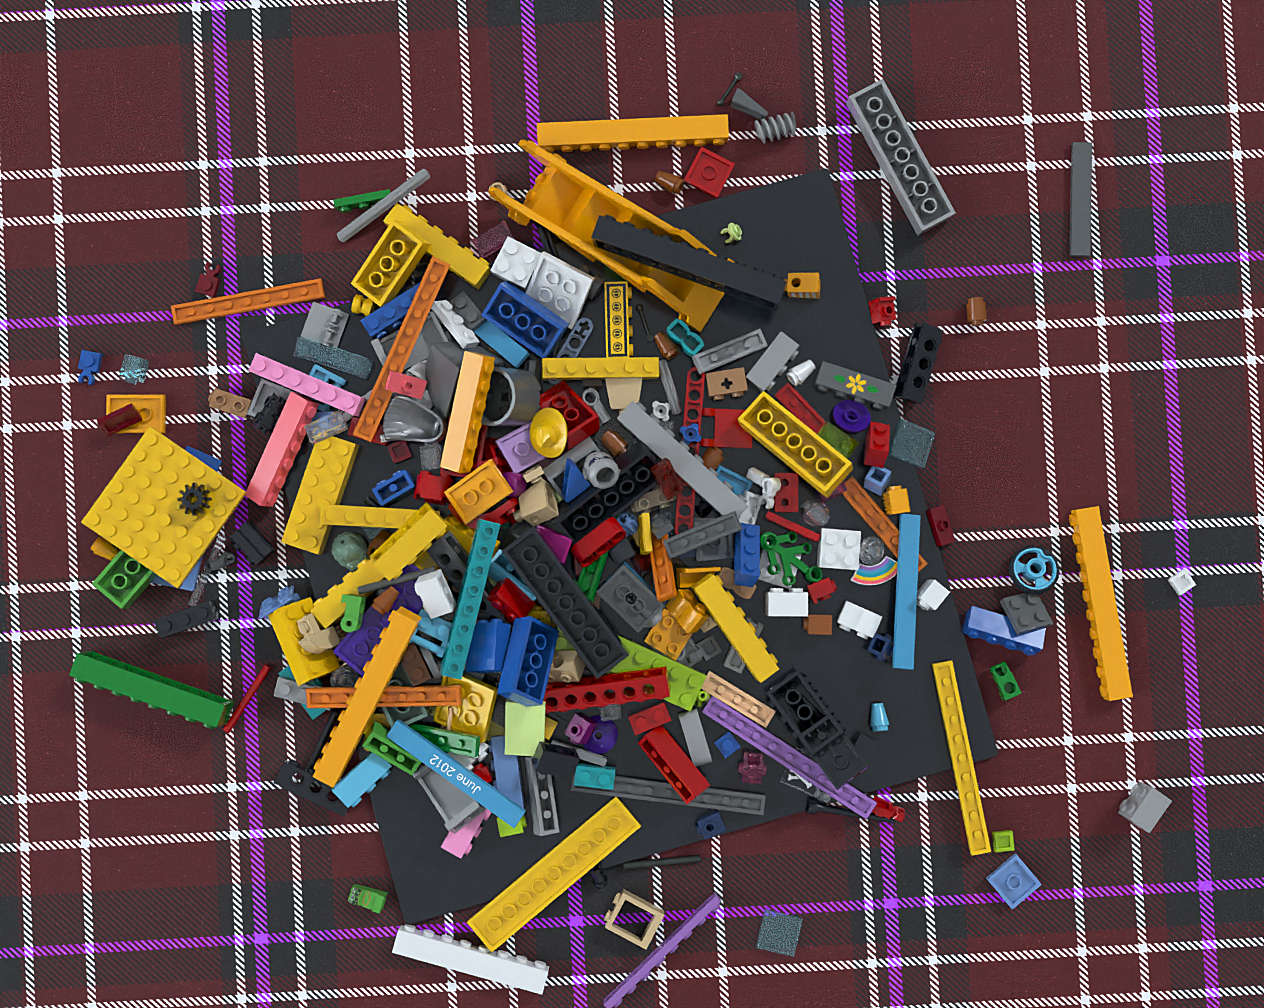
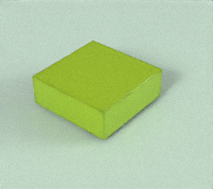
M1012 830L992 832L994 852L1015 850Z

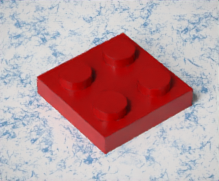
M701 146L684 181L718 199L735 163Z

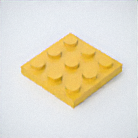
M464 673L462 679L443 676L441 685H461L462 705L436 706L433 721L447 727L449 708L452 707L451 729L460 733L480 736V743H484L487 739L498 688Z

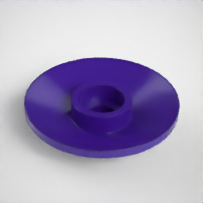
M853 400L841 401L833 410L835 422L846 431L861 432L870 424L871 416L868 409L863 404Z
M603 715L589 717L598 725L588 742L582 745L586 750L595 754L608 752L614 747L618 739V730L615 723ZM596 732L602 733V737L600 739H597L595 737Z

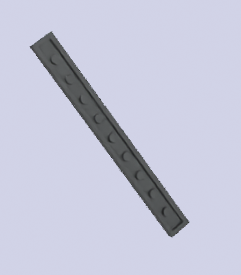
M575 772L572 777L571 791L764 815L766 799L764 794L708 787L693 801L686 804L669 782L615 776L613 790L576 786L574 785Z

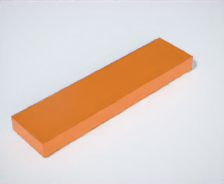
M651 531L652 552H650L656 597L657 601L661 603L676 597L677 591L672 560L669 558L663 540L668 539V535L666 534L658 540Z

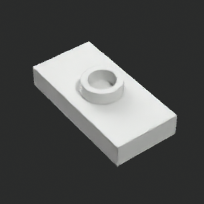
M744 491L743 497L747 500L746 504L749 507L739 516L740 523L755 525L761 507L758 504L761 495Z

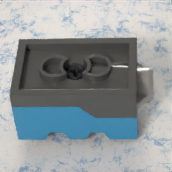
M625 560L596 591L637 633L644 627L656 626L662 619V609L666 606V601L661 603L657 601L656 591Z

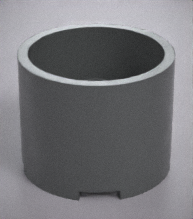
M494 367L481 423L487 426L519 427L532 422L541 407L539 405V391L541 387L534 375L522 369Z

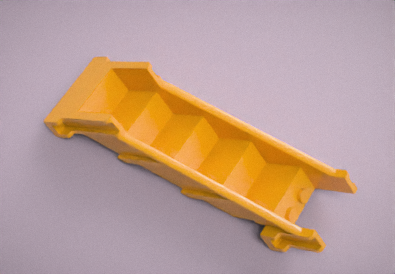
M520 140L517 145L546 167L536 178L534 187L527 192L523 204L509 197L499 188L490 187L488 194L509 210L508 216L521 225L527 226L530 219L544 226L592 262L595 259L638 290L643 293L648 290L677 311L679 319L685 322L691 330L701 332L725 293L594 247L591 236L599 215L603 217L610 215L616 218L617 222L623 223L626 221L634 224V228L640 230L646 228L653 231L654 235H666L672 238L671 241L677 243L683 241L690 244V247L696 250L703 248L708 250L709 254L716 256V254L686 230L674 228L570 166L558 154H552L543 150L533 141Z

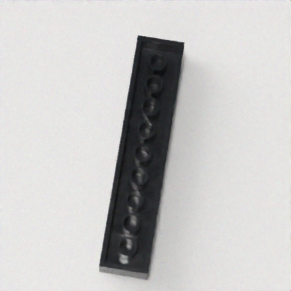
M599 215L591 236L594 247L778 311L787 281H784L782 276L776 274L770 276L765 274V271L760 268H754L753 270L747 268V265L740 261L733 263L728 261V258L723 255L717 254L713 256L706 249L698 248L696 250L691 248V245L686 242L679 241L677 243L671 241L672 238L669 236H657L649 229L642 228L640 230L634 228L635 225L626 221L620 223L610 215H605V217Z

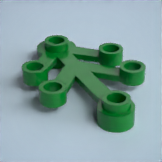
M791 531L780 536L766 532L760 536V546L763 550L767 551L770 563L767 571L770 575L779 574L781 571V567L777 563L776 552L781 558L784 571L782 582L785 586L793 585L796 581L795 576L792 574L790 563L803 572L809 582L814 583L821 580L823 574L819 567H808L794 556L800 553L802 555L809 554L812 551L810 543L805 542L799 546L785 549L779 545V543L783 542L788 544L796 542L797 534Z

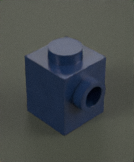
M717 809L696 818L698 824L695 825L699 836L703 835L705 840L726 831V827Z

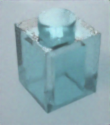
M125 354L119 376L124 377V382L135 385L137 381L144 383L150 361Z

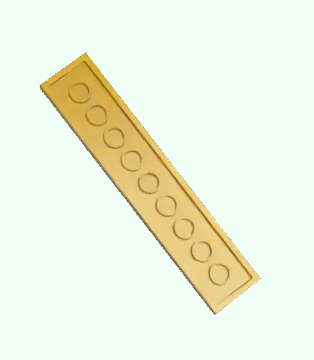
M615 796L467 921L468 925L487 948L493 952L641 827L640 823L620 799Z

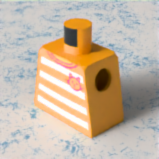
M788 273V279H784V281H787L785 291H787L789 297L820 299L821 279L819 273ZM797 283L800 284L798 287H793Z

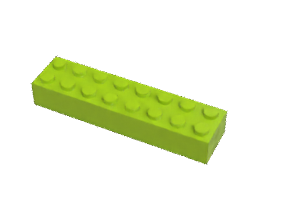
M557 626L556 629L559 630L555 651H576ZM618 635L630 651V655L607 671L606 674L667 666L671 690L670 697H666L664 700L691 712L706 675ZM650 684L645 685L647 687H653V685Z

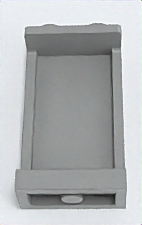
M434 311L429 312L430 314L424 323L403 372L413 365L427 360L431 344L453 341L449 332H444L441 326L443 323ZM399 330L380 340L377 338L371 341L382 365H384Z
M420 765L416 772L413 773V777L420 782L446 822L444 825L448 831L457 833L486 810L484 806L427 765Z

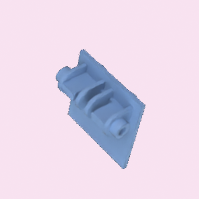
M294 586L284 587L278 592L277 596L265 599L260 606L259 619L263 617L269 619L268 614L281 606L298 602L300 596L298 593L294 594Z

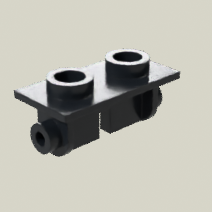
M275 392L271 396L269 395L264 402V408L261 412H257L253 419L254 427L264 433L270 431L277 419L272 417V414L280 416L286 400L282 397L279 399Z

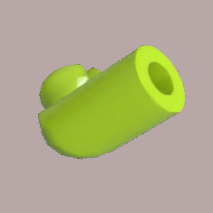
M705 691L699 692L694 705L702 707L703 702L710 700L709 693Z

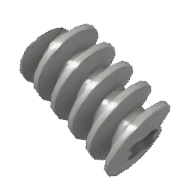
M791 112L790 117L787 113H784L783 119L780 115H777L775 120L773 117H769L768 123L765 119H761V124L756 120L755 130L758 139H761L763 144H765L767 137L773 142V136H776L778 140H780L781 134L788 138V132L795 136L796 121L794 113Z

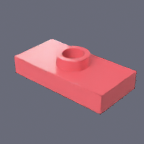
M390 370L384 389L422 400L427 381Z

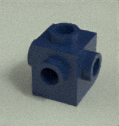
M875 633L867 651L876 654L875 659L885 663L886 660L893 662L894 637L885 634L883 637Z

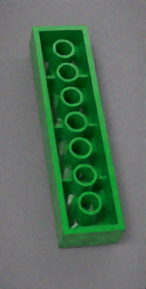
M93 651L77 653L69 676L75 677L77 682L84 684L89 682L94 684L93 687L96 689L105 690L106 688L112 690L111 693L116 696H129L133 702L141 703L143 701L149 703L148 706L153 709H166V713L170 715H183L185 720L190 722L200 721L204 723L203 726L210 729H215V727H220L228 722L235 702Z

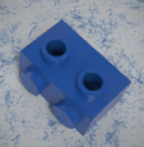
M407 470L397 471L392 475V478L387 481L386 479L380 481L372 489L382 507L387 508L414 492L416 482Z

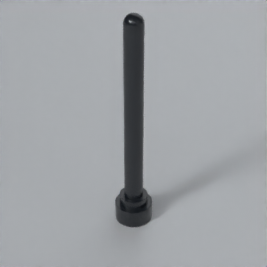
M337 709L331 711L306 770L308 767L313 769L319 759L339 715Z
M808 798L805 810L807 814L815 815L816 813L824 812L865 819L849 808L824 805L818 802L817 799ZM873 812L867 818V820L891 824L897 821L893 817H890V819L879 817Z

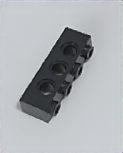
M926 323L914 324L893 397L909 403L922 404L926 395L927 384L931 378L932 367L937 358L938 347L942 342L944 330Z
M290 759V761L284 760L274 779L275 784L345 817L349 808L338 797L334 800L327 797L332 787L313 777L316 770L309 767L306 770L300 767L301 763ZM301 773L304 779L300 783H296L292 780L294 774ZM319 782L321 788L318 791H312L310 789L311 783Z

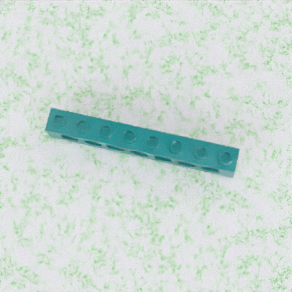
M482 519L477 521L439 671L443 676L462 679L500 528L498 523Z

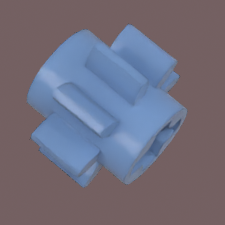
M628 512L620 514L617 518V521L626 531V537L635 534L639 526L636 522L638 518L634 514L630 515Z

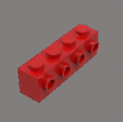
M662 725L647 733L638 742V745L686 804H689L710 786L706 778Z

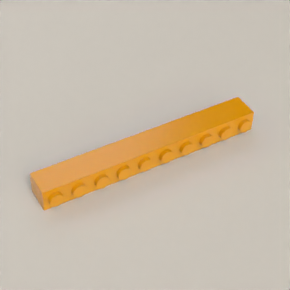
M728 114L537 123L538 146L549 153H553L554 150L572 152L573 149L587 152L593 148L607 151L618 147L620 150H627L630 147L646 149L649 146L666 148L668 145L685 147L687 144L704 146L706 143H713V145L719 146L724 145L729 139Z
M1099 506L1070 510L1069 521L1074 528L1072 538L1074 544L1077 545L1078 551L1076 553V560L1081 567L1079 577L1080 581L1084 584L1083 598L1088 606L1086 616L1091 623L1089 633L1091 639L1094 640L1095 646L1093 647V655L1098 662L1096 672L1101 679L1100 693L1104 699L1109 701L1133 697Z
M402 606L397 611L393 610L388 618L390 624L388 628L384 627L379 636L382 640L380 644L374 646L371 652L373 658L371 661H367L362 670L365 672L363 678L359 677L354 686L356 691L354 694L351 693L346 702L348 705L346 711L343 710L338 718V721H340L338 727L335 726L330 733V737H332L330 743L327 742L321 753L324 754L322 759L319 758L313 767L316 770L313 775L314 778L332 788L339 782L422 619L419 615Z

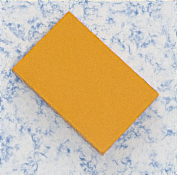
M107 395L106 415L132 403L142 416V421L117 433H145L149 426L160 433H166V395Z
M490 459L444 493L466 525L513 493V490L493 460Z

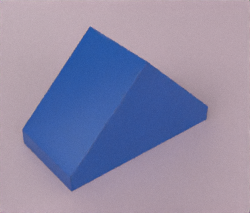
M567 458L561 496L565 502H570L591 486L587 479H584L583 473L570 458Z

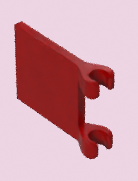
M703 408L702 417H714V439L703 438L700 440V446L752 448L753 436L744 430L738 422V418L745 410Z

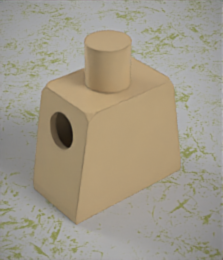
M605 378L611 411H619L620 415L632 401L635 403L639 402L642 378Z
M540 479L519 496L520 509L513 513L517 522L526 520L532 526L557 517L559 512L554 487L544 479Z

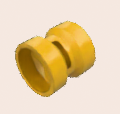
M356 294L351 311L352 313H363L365 316H368L374 312L376 303L370 298L366 299L362 295Z

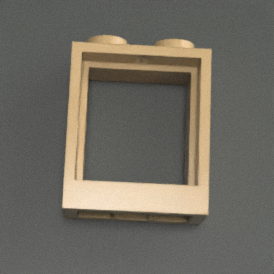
M623 889L621 894H616L613 900L615 905L612 911L608 910L604 917V921H606L605 928L647 949L664 917V910ZM625 900L653 914L641 938L613 924Z

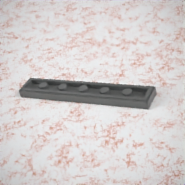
M1073 142L1071 144L1069 256L1071 257L1090 256L1092 142Z

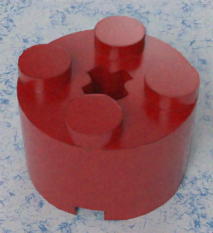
M420 471V474L417 475L413 499L419 500L420 497L424 498L423 502L445 505V502L450 505L451 502L444 492L455 485V481L448 474L434 476L432 472Z

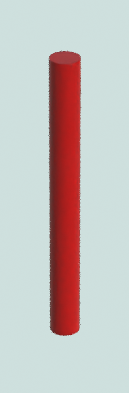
M264 664L224 726L223 730L225 732H231L271 669L269 665Z

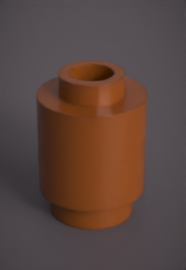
M983 297L969 298L966 304L967 322L972 323V326H981L983 322L987 321L986 302H983Z
M609 429L600 438L603 442L602 445L614 457L620 456L628 450V443L617 431Z
M716 446L713 449L709 447L701 457L704 461L703 465L707 469L711 467L716 471L725 459L722 456L724 452Z

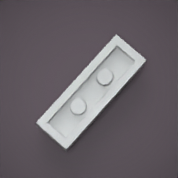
M447 300L434 301L431 309L463 349L476 347L480 341L464 323L463 318L455 312L452 305Z

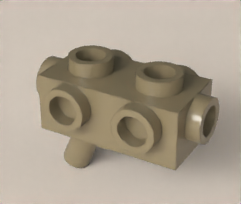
M663 479L650 489V492L645 493L630 506L633 514L641 512V514L653 512V507L659 506L662 509L671 506L670 502L677 500L674 488L670 489L669 486H664Z

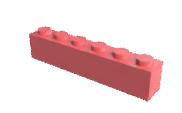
M290 392L247 488L246 497L260 506L273 507L285 483L287 474L293 466L296 454L301 448V443L309 430V425L317 412L318 402L304 394Z

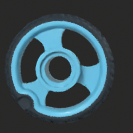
M1030 545L1022 547L1014 553L1009 562V575L1012 582L1025 593L1033 595L1043 594L1053 588L1058 581L1060 572L1058 561L1050 551L1041 546ZM1026 553H1037V558L1031 559L1026 564H1022L1018 560ZM1046 562H1049L1052 568L1049 582L1042 577L1046 572ZM1030 566H1034L1038 570V573H1033L1030 569ZM1022 573L1026 580L1035 581V587L1024 584L1017 574Z

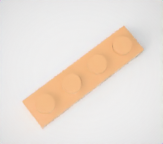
M711 671L707 673L701 689L763 727H767L776 712L775 710Z

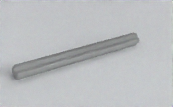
M421 169L337 233L338 239L341 242L347 241L430 178L429 172L426 169Z

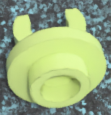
M730 223L728 228L721 231V234H726L727 232L730 234L729 239L725 240V243L741 239L742 231L737 224Z

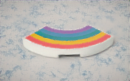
M885 556L876 565L866 566L859 563L858 570H855L850 580L863 585L884 583L897 574V562Z

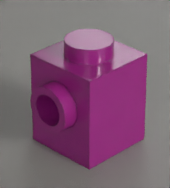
M575 713L564 734L569 737L568 740L576 745L586 744L598 724L582 713Z

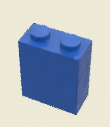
M491 619V622L477 620L467 655L466 672H502L510 641L511 624L503 623L502 619Z

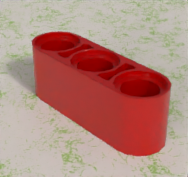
M615 517L608 518L572 546L570 552L581 567H587L619 543L626 536V531Z

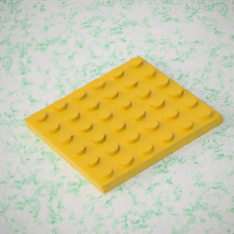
M149 426L81 523L174 587L180 588L247 492ZM193 482L197 483L198 486L201 484L205 485L204 490L208 489L211 492L207 497L212 498V501H207V504L211 506L210 509L204 507L205 514H201L198 511L197 516H193L192 513L189 515L185 514V509L179 508L183 502L177 501V498L183 497L179 491H186L185 485L187 484L191 487ZM192 497V502L198 501V497Z

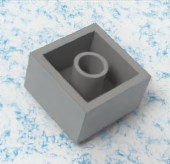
M1139 781L1138 784L1132 787L1128 799H1125L1120 804L1118 813L1135 826L1150 833L1172 801L1155 788Z

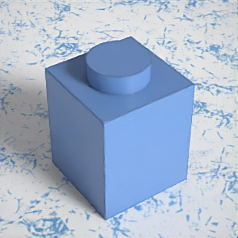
M872 466L865 477L864 488L881 496L890 482L892 472L884 467Z

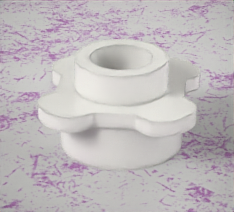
M658 401L653 402V412L650 416L654 415L664 422L668 421V412L671 409L670 404L659 403Z

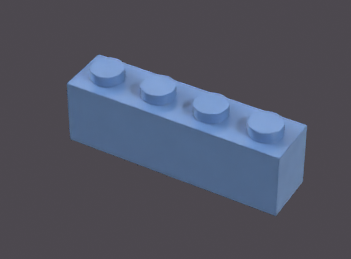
M505 734L492 736L491 741H488L489 752H493L494 759L491 760V770L496 774V779H493V786L525 809L519 756L505 754Z

